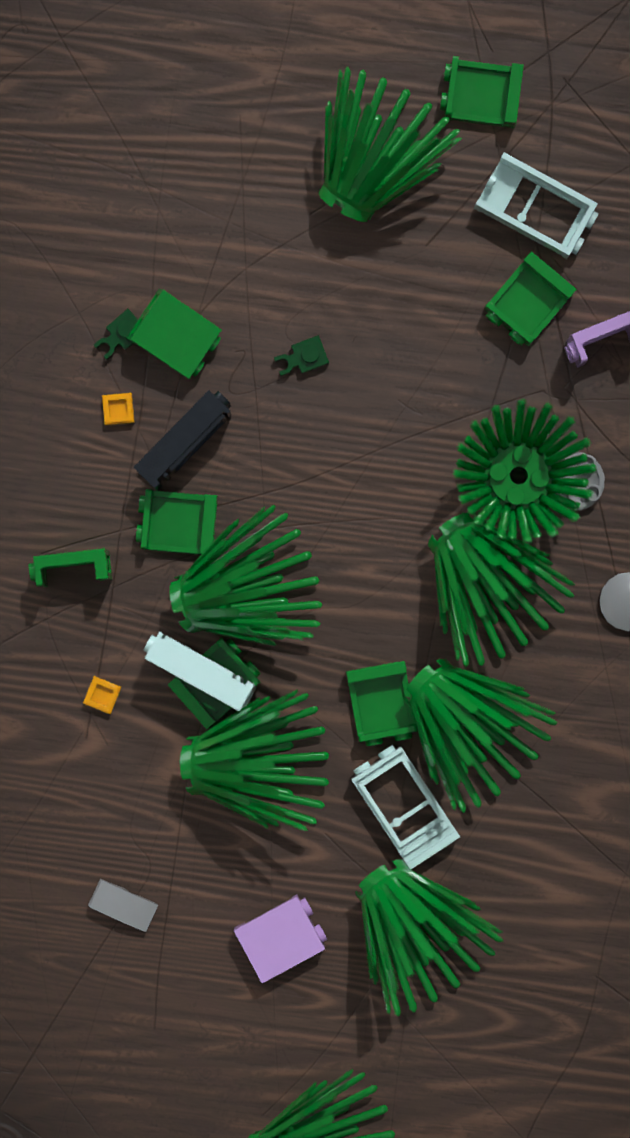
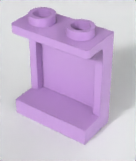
M630 311L572 334L566 340L567 346L564 347L569 362H575L577 368L583 366L588 361L583 346L626 330L630 340Z
M296 894L290 900L234 928V932L261 983L325 950L323 942L327 940V937L320 924L313 925L309 917L313 914V911L306 898L300 900Z

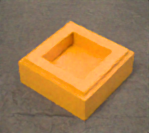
M132 393L102 395L105 425L135 423Z
M94 676L83 704L111 714L122 687Z

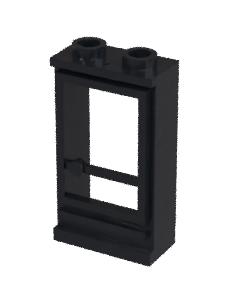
M208 390L133 468L159 491L163 487L161 482L164 478L169 480L171 478L169 473L175 474L227 421L225 416L228 418L232 416L229 410L231 403L219 391L213 394Z

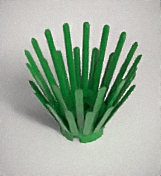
M347 67L344 80L343 73L339 70L334 118L332 117V103L328 101L327 107L325 106L324 184L318 194L330 207H333L334 203L342 208L341 214L357 221L367 222L368 219L372 218L375 211L438 171L439 169L437 168L442 163H435L429 168H425L462 138L458 137L452 140L460 132V129H454L442 140L434 138L450 120L449 117H443L422 140L415 141L420 135L416 129L432 109V104L426 103L404 131L402 127H397L385 144L396 124L397 118L410 97V91L404 89L371 147L382 122V116L376 115V112L387 86V79L383 77L379 80L371 104L365 105L359 122L361 114L359 105L366 80L365 70L360 71L354 93L353 90L349 89L351 71Z
M518 400L514 434L511 408L503 409L502 418L500 406L496 405L492 407L491 411L498 439L488 418H484L480 422L481 426L477 420L473 421L470 425L484 448L469 435L464 440L466 445L462 443L458 445V452L477 463L457 459L456 466L464 470L454 469V477L457 479L474 480V482L457 485L460 493L471 491L459 496L462 504L478 499L467 507V511L473 515L483 508L474 520L478 525H482L489 516L485 524V528L489 531L493 530L500 516L497 536L500 538H505L507 527L508 537L511 539L517 538V518L524 542L532 541L531 534L534 538L541 537L542 534L534 516L550 536H555L558 534L556 528H561L564 522L548 507L571 521H576L580 516L572 511L578 510L580 503L559 494L585 499L592 497L593 491L575 488L587 487L588 479L562 478L596 472V464L575 466L587 462L586 454L565 459L589 447L591 442L586 437L565 448L577 439V434L571 431L559 440L575 424V419L571 416L550 435L560 419L558 416L552 415L546 423L553 408L549 403L544 404L531 431L536 408L529 407L525 416L526 400ZM513 469H519L524 473L525 480L523 484H515L511 481L510 473Z
M276 505L271 506L265 512L264 506L225 540L238 526L239 519L235 520L184 574L174 577L177 580L170 584V600L173 612L178 613L182 611L186 620L179 622L184 630L189 633L203 630L276 646L273 641L252 636L278 640L284 638L304 640L303 637H314L309 632L292 631L286 627L277 626L318 627L321 625L320 622L316 620L277 618L276 612L318 609L322 607L320 601L288 603L287 598L281 597L240 602L309 587L319 583V578L316 576L277 585L273 584L283 581L282 574L262 578L311 559L312 554L309 551L258 569L259 565L274 558L275 554L272 551L298 538L301 534L299 529L289 532L225 567L232 560L260 542L264 535L286 521L288 513L281 514L219 558L275 511Z
M468 512L457 515L442 524L439 529L443 535L438 541L432 535L428 542V547L434 555L440 627H443V632L446 634L448 631L447 611L456 659L458 662L461 652L465 667L468 666L469 659L463 633L464 635L469 634L480 666L484 665L485 659L476 634L477 624L463 583L492 645L501 659L505 658L506 653L492 625L498 622V617L484 590L521 646H527L528 640L502 600H505L512 610H518L520 604L542 630H548L549 625L498 566L529 594L539 595L558 613L562 614L565 612V608L498 549L569 598H573L574 594L554 580L551 575L569 586L575 585L566 576L549 567L553 565L549 559L545 558L550 556L549 554L517 538L511 539L507 533L505 538L498 537L497 528L494 527L492 531L485 528L486 523L483 522L482 525H478L474 519L478 515L477 513H474L472 519Z
M446 658L436 660L442 667L434 671L428 665L413 678L406 689L412 696L411 698L404 696V700L412 707L431 779L434 778L436 785H438L439 776L435 766L436 763L454 811L456 809L455 796L460 810L465 813L466 806L457 787L460 779L474 805L480 808L482 804L467 776L468 768L466 765L474 766L495 796L501 794L500 788L482 764L486 762L487 756L470 734L516 780L521 777L520 772L492 744V740L498 745H504L506 739L531 760H537L538 754L507 729L512 726H520L544 741L551 740L549 734L494 701L523 716H533L549 725H557V722L535 710L549 715H555L556 713L521 698L531 696L523 691L525 688L454 667Z
M295 690L263 707L261 706L270 700V696L261 700L259 697L202 735L189 736L186 740L192 741L191 745H183L180 755L182 779H190L193 786L185 787L187 792L191 795H204L267 828V823L279 826L277 822L279 821L291 827L307 831L303 824L282 816H289L307 823L316 824L317 820L311 816L234 792L239 791L314 808H324L325 804L322 801L293 795V792L289 789L244 781L327 786L329 784L327 778L291 775L295 773L293 766H275V764L324 761L329 758L327 752L255 756L291 750L294 747L291 741L319 736L325 733L324 727H316L275 736L273 733L267 734L287 727L289 722L317 713L318 707L312 706L278 718L280 711L306 700L309 694H302L286 702V700L298 693V690Z
M397 859L392 861L397 867L396 869L388 871L385 865L380 866L358 885L363 893L355 891V895L362 905L370 979L373 977V982L376 985L378 983L379 971L387 1013L389 1015L391 1012V996L396 1016H399L401 1009L396 994L398 984L389 953L409 1008L412 1012H416L417 1004L407 977L413 975L414 970L431 1002L435 1003L438 1000V996L423 966L429 965V959L434 960L453 988L457 989L460 987L459 980L423 929L442 951L447 952L451 948L474 972H479L480 966L458 944V939L440 920L458 935L466 936L489 956H494L495 951L477 937L476 934L480 930L496 942L501 943L503 939L494 932L498 934L503 932L462 906L465 905L475 911H479L481 908L475 905L477 903L410 870L403 860Z
M352 1069L326 1088L328 1080L321 1082L317 1087V1082H315L263 1130L254 1131L255 1133L250 1134L248 1138H341L357 1133L359 1127L354 1124L385 1114L388 1111V1107L381 1105L334 1122V1118L347 1112L351 1104L376 1092L378 1087L371 1085L299 1122L334 1100L337 1095L365 1077V1073L362 1072L337 1088V1085L352 1075ZM388 1130L353 1138H394L395 1132Z

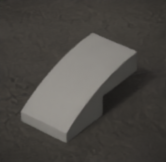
M103 879L99 880L88 904L89 907L144 932L147 931L158 907L155 902L133 894L127 889Z

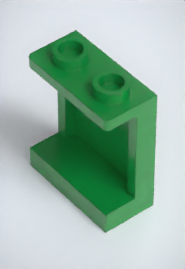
M453 56L452 64L446 63L444 81L449 82L448 93L442 92L440 110L445 111V117H449L450 120L515 128L524 64L512 63L511 66L459 60V56Z
M531 251L495 296L486 304L484 310L488 313L485 316L497 327L502 324L511 331L508 336L518 345L522 346L525 343L529 347L577 289Z
M158 289L126 339L180 373L184 378L190 379L192 375L194 377L197 376L203 368L205 362L202 359L207 351L212 352L221 340V337L218 335L222 329L165 290Z
M146 489L145 496L140 495L138 512L144 513L143 525H137L136 542L141 543V549L203 554L214 542L218 496Z
M105 548L33 556L34 563H29L30 580L36 582L37 587H48L47 569L95 564L96 580H112L110 553Z
M221 637L202 654L207 659L234 673L236 677L238 675L243 678V684L245 685L247 681L255 686L261 682L257 678L261 674L260 671L250 660L246 664L238 656L242 651L231 638L225 641ZM175 677L167 684L206 729L232 708L179 677Z
M405 661L346 671L359 742L365 741L366 746L382 744L383 738L394 736L395 741L413 738L412 732L418 730L412 707L404 700V696L411 698V694L406 690L409 683Z

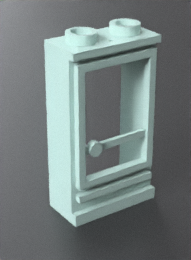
M505 152L474 207L475 210L492 217L563 256L565 259L569 257L570 253L575 255L578 253L585 240L580 237L585 227L591 229L599 214L594 211L598 203ZM524 177L537 184L524 210L518 214L516 220L505 214L504 211ZM541 187L581 208L562 244L522 223L526 220V213Z
M161 632L158 633L157 637L152 635L144 648V651L147 653L145 659L238 711L247 706L257 686L247 681L246 685L243 684L244 679L237 675L236 677L231 671L165 636Z
M391 745L378 754L380 760L370 765L367 761L354 769L355 776L351 780L411 870L460 838V836L402 747L399 746L395 749ZM402 761L427 800L400 818H394L393 822L389 824L364 785ZM430 804L438 817L406 839L400 841L392 828L400 826L402 821Z

